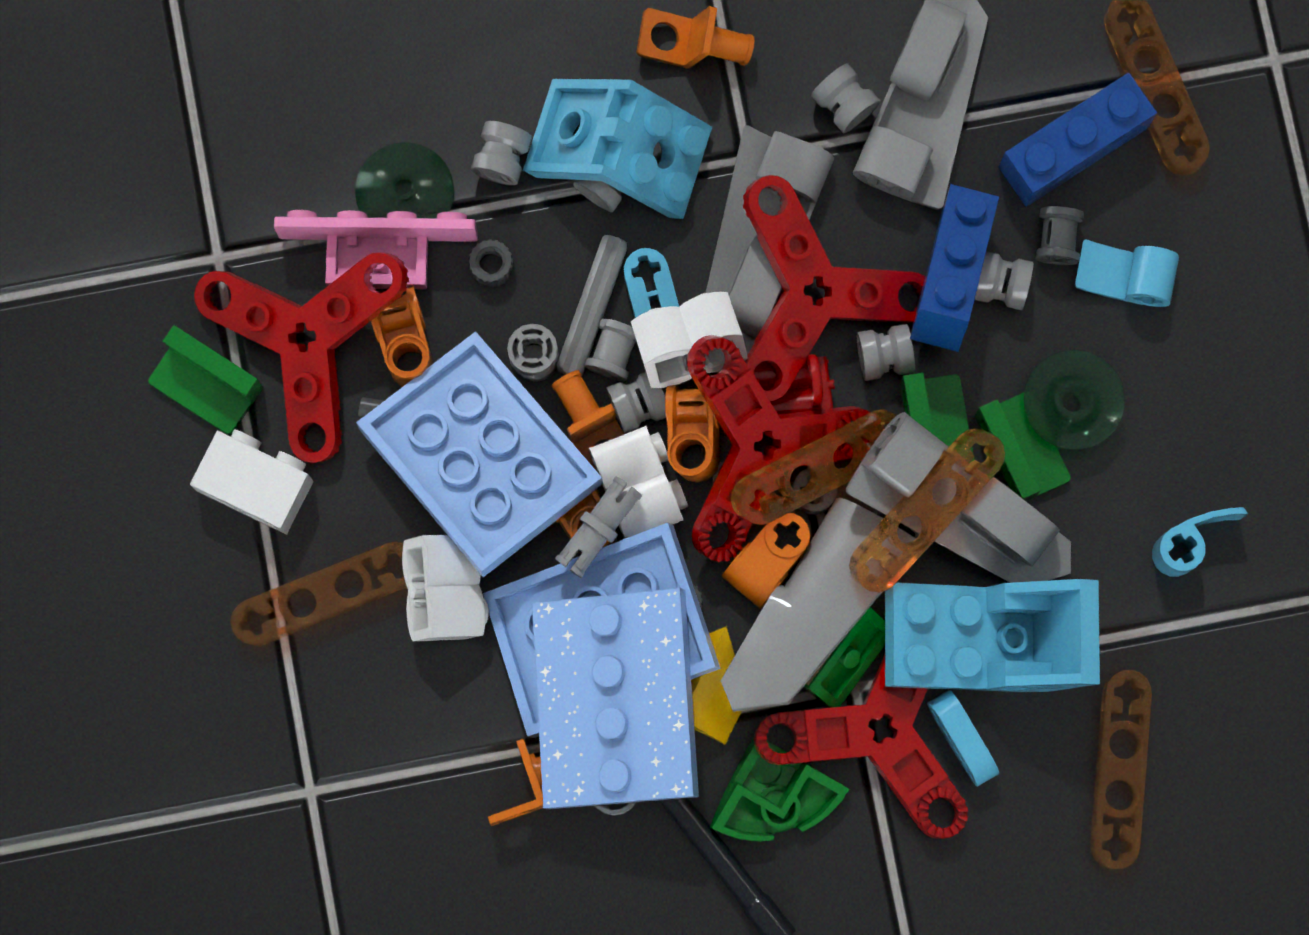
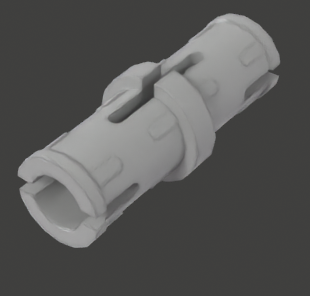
M615 476L613 483L601 497L592 512H584L579 519L583 524L561 553L555 557L560 564L567 567L578 551L582 552L570 569L572 573L580 578L584 576V572L607 541L610 543L614 541L618 535L615 529L642 497L635 488L631 487L623 499L617 503L616 499L627 486V483Z

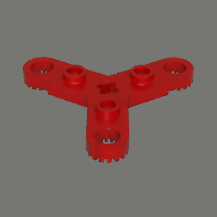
M769 175L759 178L747 186L746 192L743 195L744 204H742L743 209L746 211L745 215L750 219L758 235L757 239L784 292L754 340V345L749 351L748 359L745 362L753 373L756 366L761 362L771 364V367L775 368L774 372L777 374L775 380L777 381L774 382V387H771L770 390H764L769 400L774 401L781 398L788 391L807 359V355L810 354L830 319L914 322L917 307L911 312L905 310L899 303L898 293L902 285L908 283V285H913V288H917V294L921 295L925 276L917 272L832 267L793 187L788 181L779 176ZM766 187L769 189L773 188V191H777V195L781 197L779 199L782 202L780 205L781 209L774 216L764 213L759 206V194ZM814 279H816L817 287L825 289V297L817 299L816 305H813L811 296L804 294V287L812 285Z
M379 252L367 255L303 306L258 284L235 275V273L227 271L209 272L196 285L194 293L195 304L204 317L280 354L289 444L293 453L302 461L309 463L323 462L333 458L339 451V446L342 444L341 435L343 434L342 430H340L338 410H340L334 349L377 317L381 311L395 300L400 299L404 291L406 292L407 282H409V277H407L408 270L404 266L405 263L398 256ZM382 263L389 267L393 277L391 286L383 293L376 291V288L372 287L373 283L370 282V279H372L370 274L374 271L372 269ZM220 282L225 283L231 292L230 303L223 310H218L216 306H213V301L210 300L212 299V296H210V293H213L212 288H215V284ZM304 324L308 331H315L316 341L308 343V351H306L305 344L297 343L296 334L304 331ZM313 423L319 424L324 429L326 435L325 444L319 451H313V449L308 448V444H305V430H308V426H311Z
M708 335L697 340L688 353V371L732 443V447L694 523L692 542L695 549L701 555L717 562L730 561L731 557H736L737 552L743 549L742 544L746 541V536L752 523H756L781 469L865 457L882 433L879 431L881 425L877 421V417L857 406L778 415L753 371L749 369L740 354V350L733 342L717 335ZM714 348L721 349L725 357L724 365L717 374L709 376L704 369L705 364H703V361H706L704 357L705 355L708 356L710 354L709 351H713ZM856 419H859L863 423V435L856 444L849 445L846 443V438H844L846 436L844 430L848 429L846 425H850L851 420L856 421ZM763 432L766 436L773 438L772 445L765 447L764 455L762 452L754 449V443L762 440ZM723 521L728 525V538L720 547L712 548L709 545L710 540L707 539V537H710L708 532L713 530L712 526H717L716 523L720 524Z
M885 655L863 705L779 712L763 719L755 730L754 745L756 751L762 759L774 765L868 757L919 829L931 838L945 839L959 834L965 827L968 819V807L964 797L960 795L948 778L949 776L912 726L928 688L885 687ZM883 716H886L890 719L888 728L894 731L893 738L885 737L880 743H877L873 740L875 731L869 728L868 725L870 720L879 721ZM773 725H785L793 732L794 745L789 752L777 753L769 748L766 741L767 733ZM937 798L946 799L954 808V819L946 828L936 827L928 818L929 813L927 810H929V804Z

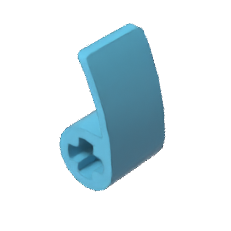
M1085 239L1082 244L1075 286L1077 289L1125 302L1153 307H1166L1171 304L1179 255L1169 249L1155 246H1139L1134 249V252Z
M1244 507L1211 511L1190 518L1171 528L1153 546L1152 559L1155 567L1161 573L1170 577H1179L1187 574L1196 568L1205 556V542L1196 527L1225 520H1240L1248 515V512ZM1172 540L1176 546L1181 542L1187 546L1188 552L1183 556L1186 563L1183 562L1182 558L1174 561L1170 557L1168 552L1174 547Z

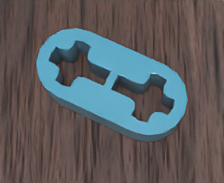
M640 248L632 252L624 265V279L634 318L651 310L650 302L658 300L660 308L679 307L669 267L664 256L651 248ZM648 261L651 268L659 267L660 269L653 277L654 291L647 292L642 277L634 278L632 275L639 271V262Z
M948 690L927 702L933 718L975 786L978 787L998 775L999 770L993 757L954 693Z

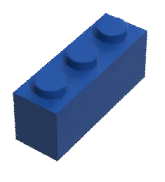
M1128 72L1006 151L998 168L1025 207H1027L1148 129L1157 111Z
M950 184L910 335L911 340L959 352L970 321L999 196Z

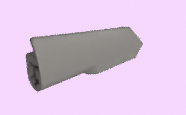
M923 0L889 81L892 83L854 168L853 175L860 181L916 204L936 210L943 207L989 18L977 0Z
M749 125L744 126L706 289V293L728 292L744 339L747 355L784 291L757 239L758 235L750 219L745 215L746 211L742 205L744 204L743 195L746 192L745 190L753 181L764 176L775 175L782 177L791 184L808 219H810L834 161L832 154L814 144L778 131H774L773 136L770 137ZM766 187L762 189L758 198L761 210L771 216L777 214L782 204L779 200L781 197L777 195V191H773V188L769 189Z
M905 412L898 414L885 427L846 487V492L850 496L1010 583L1048 581L1071 574V541L1059 533L1060 529L1002 482L987 473H981Z
M836 498L785 587L779 585L772 592L720 680L733 712L760 707L789 705L885 590V584L891 583L919 550V541L896 525L847 499Z

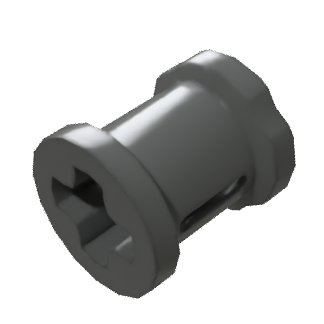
M1048 206L1039 209V218L1043 220L1041 248L1037 249L1035 260L1057 265L1078 264L1080 253L1076 252L1078 224L1084 220V212L1075 208Z

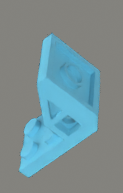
M1070 579L1013 582L989 587L896 582L885 584V687L1049 692L1100 684L1099 580Z

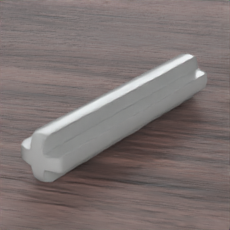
M604 235L599 244L557 363L558 371L564 375L579 370L583 376L586 359L590 356L599 331L600 320L603 319L627 251V242L618 237Z

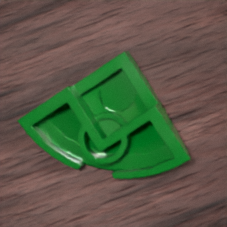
M753 737L723 794L710 827L722 834L738 839L771 841L774 840V833L783 832L795 827L803 832L826 818L840 804L850 789L807 763L774 765L766 762L756 751ZM766 740L772 751L787 753L784 749Z

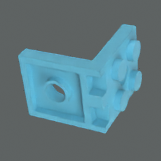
M552 79L523 171L536 178L603 181L669 218L683 219L712 126L633 80ZM580 124L578 131L574 135L575 129ZM657 142H659L662 149V157L659 164L653 156L654 147Z

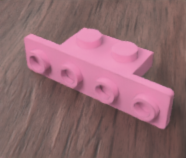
M292 210L287 212V217H274V229L279 239L327 240L326 286L330 285L367 255L379 252L398 256L405 263L404 266L408 270L407 277H409L407 288L414 286L415 289H427L428 241H478L476 221L474 219H467L466 214L459 212H442L437 214V219L417 218L415 213L407 211L389 212L387 218H367L366 213L351 210L338 212L337 217H317V213L313 211ZM382 263L372 269L374 271L370 274L372 276L370 282L373 283L372 287L376 289H389L393 279L392 272L387 265Z

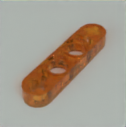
M1112 0L1105 13L1104 24L1124 73L1127 74L1129 72L1152 106L1153 99L1161 94L1171 95L1179 103L1178 115L1167 119L1156 114L1148 128L1161 159L1167 169L1175 174L1183 176L1193 174L1201 168L1208 158L1210 150L1209 141L1152 9L1146 0ZM1123 7L1126 8L1128 13L1137 12L1139 15L1134 23V29L1138 38L1145 33L1149 35V37L1138 39L1129 47L1125 42H1130L1133 36L1131 28L1127 22L1118 23L1116 20ZM1140 50L1154 52L1159 57L1160 69L1151 74L1140 72L1134 65L1133 58L1135 53ZM1186 121L1188 126L1183 127L1180 135L1186 146L1195 145L1197 148L1191 157L1192 162H1188L1185 156L1176 157L1174 151L1179 146V139L1175 130L1168 136L1164 134V131L1173 130Z
M882 409L873 411L745 476L737 482L732 491L731 502L737 515L753 524L763 525L850 482L860 463L876 441L875 439L884 430L883 425H888L898 414ZM861 437L866 438L871 442L865 444ZM849 442L853 447V458L845 468L837 469L833 461L834 452L839 445ZM807 464L811 473L810 481L802 490L794 491L790 484L791 474L799 465ZM778 489L783 497L773 493V491ZM755 490L767 494L759 500L761 508L758 510L749 506L755 500Z
M974 428L962 433L941 455L916 491L908 498L904 496L855 549L849 563L850 574L855 582L870 592L878 593L894 586L999 471L1005 458L1004 445L1000 439L983 429ZM975 443L985 446L983 451L988 457L983 463L976 460L972 461L974 454L970 449ZM955 463L965 468L963 471L972 475L968 481L963 475L951 469ZM952 478L956 484L955 496L947 504H936L932 496L934 485L940 479ZM908 516H918L922 525L918 538L908 543L901 542L897 533L898 525ZM886 539L891 545L902 551L899 557L889 552L890 550L882 545ZM871 557L878 561L881 560L880 565L884 571L879 577L869 574L870 570L865 565Z
M386 543L243 601L232 612V631L237 638L247 645L261 646L406 588L404 576L397 579L392 572L377 577L383 586L373 590L372 577L363 566L364 563L373 560L372 564L375 571L386 567L389 564L388 555L392 553H397L402 559L404 543ZM345 571H356L363 578V590L354 598H342L336 592V579ZM298 590H309L316 597L315 610L307 617L299 618L293 616L288 607L289 598ZM278 598L279 611L288 622L286 626L279 628V620L274 618L262 624L263 633L258 636L251 630L243 631L242 624L249 620L247 612L254 609L260 616L274 612V608L269 603Z
M1122 670L1111 676L1105 683L1102 692L1090 845L1095 861L1102 867L1111 870L1123 869L1133 864L1138 857L1141 845L1152 691L1147 678L1134 670ZM1125 679L1131 681L1132 689L1140 691V699L1131 701L1129 705V717L1139 715V725L1130 721L1111 722V713L1119 716L1123 711V699L1114 696V689L1123 686ZM1117 730H1127L1137 740L1136 752L1128 759L1116 757L1110 749V737ZM1116 780L1126 782L1133 791L1132 803L1124 810L1114 809L1106 801V788L1111 782ZM1103 814L1115 819L1132 817L1131 827L1124 824L1120 825V841L1128 843L1129 849L1128 852L1120 853L1117 861L1111 860L1110 851L1102 850V842L1112 838L1114 823L1103 825Z

